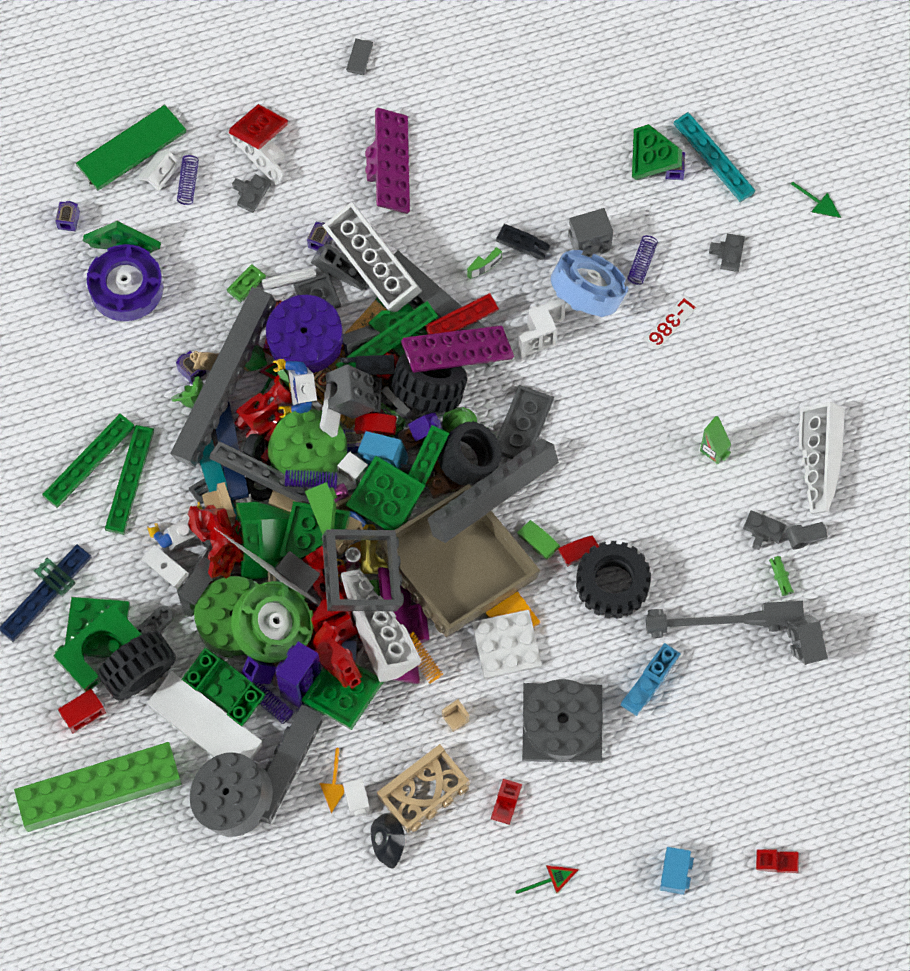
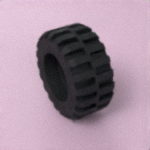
M405 353L397 361L391 386L395 396L399 397L403 403H407L408 406L415 407L420 411H428V413H443L444 411L450 412L461 404L468 377L462 366L414 373Z
M611 541L610 544L601 542L598 548L593 546L590 548L589 553L585 552L582 556V561L579 562L576 576V589L579 592V598L581 602L585 601V607L588 610L594 609V614L598 616L600 613L605 614V618L609 619L611 615H615L616 619L622 618V614L629 616L633 614L634 609L638 610L641 608L642 602H645L651 582L649 563L645 562V556L642 553H637L638 549L632 546L629 548L626 542H622V544H616L617 541ZM617 566L629 573L632 583L627 590L621 593H608L596 584V573L605 567Z
M148 631L133 638L130 642L125 643L121 648L113 652L98 669V677L114 699H128L145 690L161 678L174 665L176 655L161 633Z

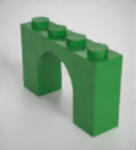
M112 604L110 607H105L100 612V616L95 620H90L85 625V629L80 633L76 632L65 646L61 645L57 648L53 657L76 684L86 692L101 682L98 674L84 660V651L87 644L96 637L110 636L123 646L133 638L141 635V633Z

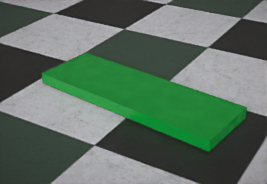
M164 104L76 162V166L90 180L95 189L99 191L185 134L186 129Z

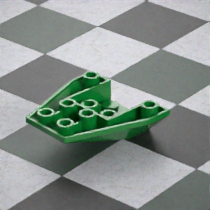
M259 502L236 503L237 522H241L242 546L275 567L278 561L282 560L280 553L291 512ZM243 551V561H240L241 577L250 580L268 577L269 571Z

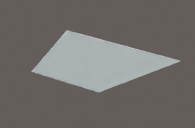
M221 533L285 585L320 605V602L277 572L275 567Z

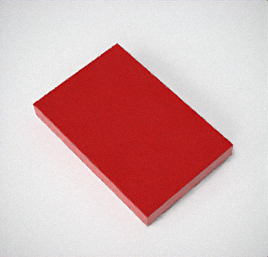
M257 104L230 127L229 134L260 150L287 126L288 120Z

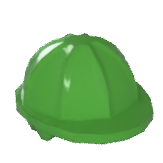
M199 376L195 377L193 385L184 386L185 391L174 395L171 398L172 401H180L184 406L193 408L204 385L203 381Z
M457 407L450 412H445L442 417V428L447 432H451L465 422H477V417L470 409Z

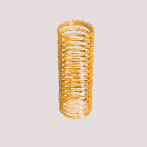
M412 632L409 635L412 638L413 644H415L417 653L420 652L418 655L422 662L417 667L426 663L419 670L426 667L421 671L422 673L430 668L423 675L431 671L425 676L426 678L434 673L426 679L429 680L435 676L428 682L431 684L441 677L443 673L439 671L440 668L436 666L437 663H434L433 658H430L431 655L427 653L426 648H423L424 645L419 643L418 637L415 638L417 636L414 635L415 632Z

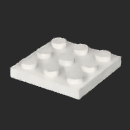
M529 610L472 622L484 680L542 667Z

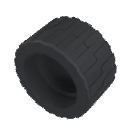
M468 421L449 432L437 459L440 468L447 477L459 485L467 486L468 484H477L495 471L501 462L502 451L495 434L488 427L481 423ZM460 441L468 444L474 450L478 459V466L470 463L465 458L461 450Z

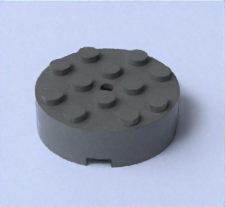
M235 752L223 753L208 760L197 772L191 785L190 806L195 818L208 829L226 837L241 836L255 829L261 823L259 820L265 810L269 811L273 796L272 782L266 770L249 757Z

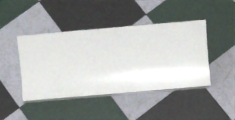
M171 670L147 702V706L212 757L223 753L235 752L253 759L262 749V741L245 727L237 724L226 715L227 713L200 692L195 691Z

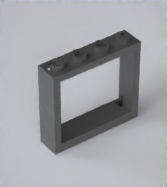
M327 529L324 532L322 542L327 611L396 612L404 602L403 593L400 591V586L402 585V575L399 574L401 559L397 554L399 538L396 537V530ZM335 540H387L392 600L340 599Z

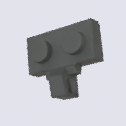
M257 174L253 176L251 181L246 180L244 182L235 178L232 183L233 189L239 191L238 194L241 196L237 206L254 213L271 186V181Z
M727 233L725 242H711L709 254L718 255V258L722 259L720 269L739 272L745 236Z
M750 510L743 529L752 533L751 536L755 537L752 548L759 550L763 541L768 542V540L779 544L787 524Z

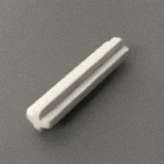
M309 268L263 279L262 285L264 289L311 279L317 276L315 268Z

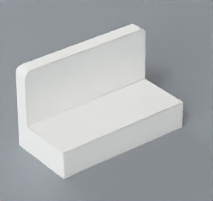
M158 151L138 178L140 180H147L156 190H161L181 162L170 151Z

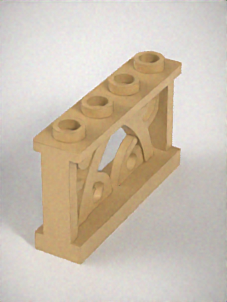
M439 744L377 792V797L390 813L398 819L406 833L410 831L415 832L422 826L421 823L424 820H431L438 813L437 810L441 807H448L454 801L453 798L458 794L461 796L469 790L470 780L445 752L441 744ZM442 758L450 769L442 772L438 760ZM428 769L431 771L430 775L434 773L435 775L426 777L424 771ZM448 774L455 775L458 778V784L452 788L448 787V782L453 780L449 778L443 780V776ZM416 777L426 782L436 780L433 799L420 800L412 798L415 793L414 779ZM404 786L411 787V791L408 796H405L408 793V791H403ZM443 790L446 794L441 797ZM390 797L402 803L398 811L389 801ZM406 805H409L408 814L411 811L417 813L414 819L408 820L403 817L402 811Z

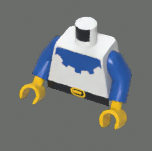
M284 359L273 361V363L278 365L277 368L273 369L275 372L287 370L292 407H279V410H284V415L280 417L284 418L294 411L300 414L310 411L312 402L317 401L313 373L300 361H285Z
M197 502V503H198L197 507H198L200 510H202L203 508H202L201 504H200L199 502ZM189 518L168 527L163 533L160 532L158 523H154L155 526L151 528L147 526L150 537L154 538L161 547H169L170 551L198 538L187 525Z

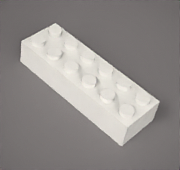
M352 202L323 225L390 312H397L422 292Z

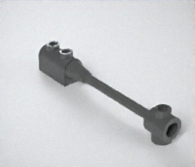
M803 601L767 602L761 606L762 611L746 613L744 615L667 619L663 609L648 610L646 615L647 634H651L652 638H662L663 633H667V627L744 623L764 626V628L768 627L769 632L780 631V627L788 626L787 620L804 616Z

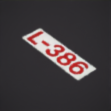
M684 295L643 340L658 350L699 305Z

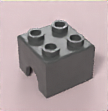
M605 208L569 218L571 229L568 230V237L573 250H582L581 255L591 257L595 253L600 252L604 254L612 249L613 229Z
M345 365L325 374L326 384L333 382L334 386L337 385L336 394L328 399L329 409L351 419L375 410L374 380L371 375L350 365Z

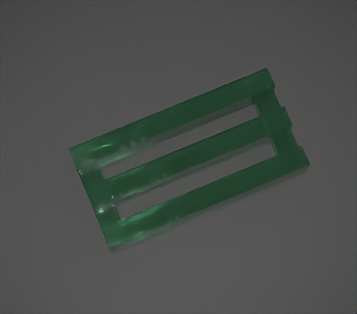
M48 557L44 563L39 565L38 569L34 570V573L61 597L76 584L73 579ZM49 565L52 569H54L69 584H65L58 576H56L50 569H48L47 566ZM44 570V571H45L48 575H50L56 582H58L64 589H63V590L59 589L53 582H51V581H50L44 574H42L41 572Z

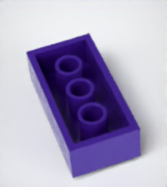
M298 641L295 646L292 645L287 652L288 657L284 662L281 661L275 672H277L276 677L281 698L300 709L301 705L305 704L302 702V698L321 672L319 654Z

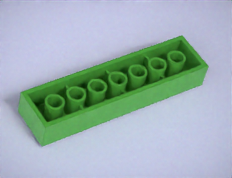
M166 742L14 789L23 825L27 832H31L182 785L172 748L170 743Z

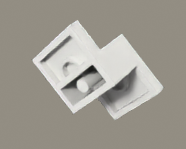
M554 298L541 306L535 305L528 310L527 327L529 331L519 336V354L521 358L556 345L557 328L554 323L565 318L566 303L563 299Z

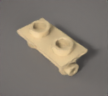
M194 351L190 354V359L195 363L193 369L211 371L219 353Z

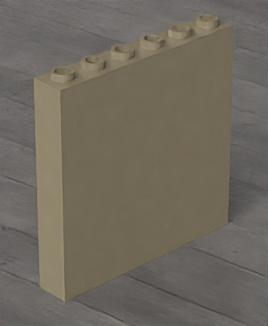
M470 484L396 529V537L399 538L397 554L401 559L399 574L402 575L401 586L404 589L407 588L414 602L419 603L426 617L432 619L438 632L443 633L446 638L536 580L540 573L537 565L492 511L446 543L433 537L428 517L470 489ZM378 540L375 549L376 554L387 563L389 569L387 540Z

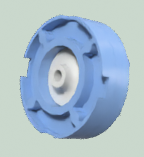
M570 250L563 253L551 274V284L556 291V295L570 304L571 308L576 311H583L599 317L614 314L628 292V287L626 286L625 288L624 285L626 278L621 271L612 263L596 254L588 257L581 255L582 250Z

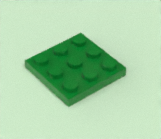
M376 455L346 506L386 530H396L403 525L426 485Z
M71 597L65 645L76 632L80 633L85 629V625L90 620H95L100 616V612L107 606L110 607L114 604L128 619L130 602ZM99 636L87 644L84 656L108 658L113 652L121 648L122 645L113 637Z
M356 664L362 676L360 678L361 683L354 688L350 686L345 688L335 676L323 667L302 698V702L352 730L384 681L380 682L377 675Z

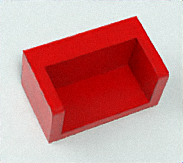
M92 688L58 709L72 734L106 713Z

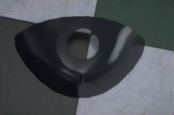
M384 813L376 818L371 825V842L375 856L381 863L391 869L397 866L405 846V834L398 819L389 813ZM378 832H381L383 835V841L380 845L375 841Z

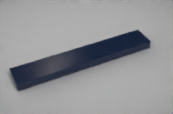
M228 401L227 408L222 412L219 418V425L216 428L218 442L220 441L240 451L230 402ZM223 465L230 500L248 498L249 494L245 476Z
M76 544L0 626V632L10 641L14 642L87 564L92 556Z

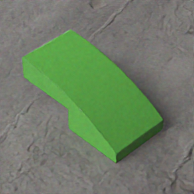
M531 520L517 532L522 540L531 545L533 550L546 560L560 548V545L548 533Z

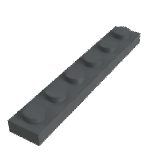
M220 441L211 452L210 459L296 502L310 504L305 491L311 489V487L305 488L303 486L302 488L301 486L295 487V485L294 487L292 485L289 487V484L286 487L285 474Z

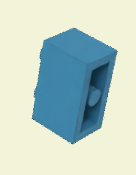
M672 847L666 848L660 891L684 895L685 889H689L691 877H687L688 869L692 870L694 858L690 857L691 851Z

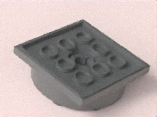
M557 679L546 683H523L522 761L602 763V685L581 684L568 679ZM562 714L563 717L567 718L568 720L566 723H561L558 721V718L562 717Z

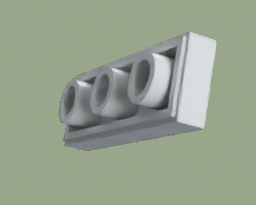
M333 382L326 385L320 422L322 431L331 437L337 436L340 413L328 408V399L337 392V385L334 386Z
M155 545L142 558L147 565L176 589L190 576L187 571Z

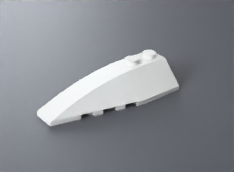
M832 402L800 409L799 450L802 451L803 455L801 461L802 466L805 467L806 475H804L805 483H808L809 490L807 491L810 513L813 515L829 511L841 466L845 408Z
M360 569L341 573L347 599L383 600L381 596L374 592V587ZM351 611L364 648L380 682L397 679L421 663V659L407 629L396 620V615L393 611Z

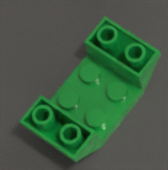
M207 648L203 649L181 679L195 691L202 693L241 727L244 726L266 696L255 683L248 680L241 672Z

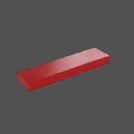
M491 293L425 325L424 328L428 335L459 331L497 312L499 308Z

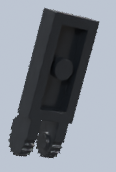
M505 223L496 238V242L527 255L531 254L534 258L544 260L545 254L534 249V246L536 245L545 251L550 248L547 242Z
M394 355L340 358L341 363L355 362L356 369L369 375L394 374Z

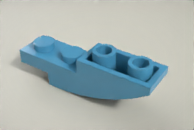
M664 643L645 668L641 677L623 699L620 706L638 716L663 683L681 653Z

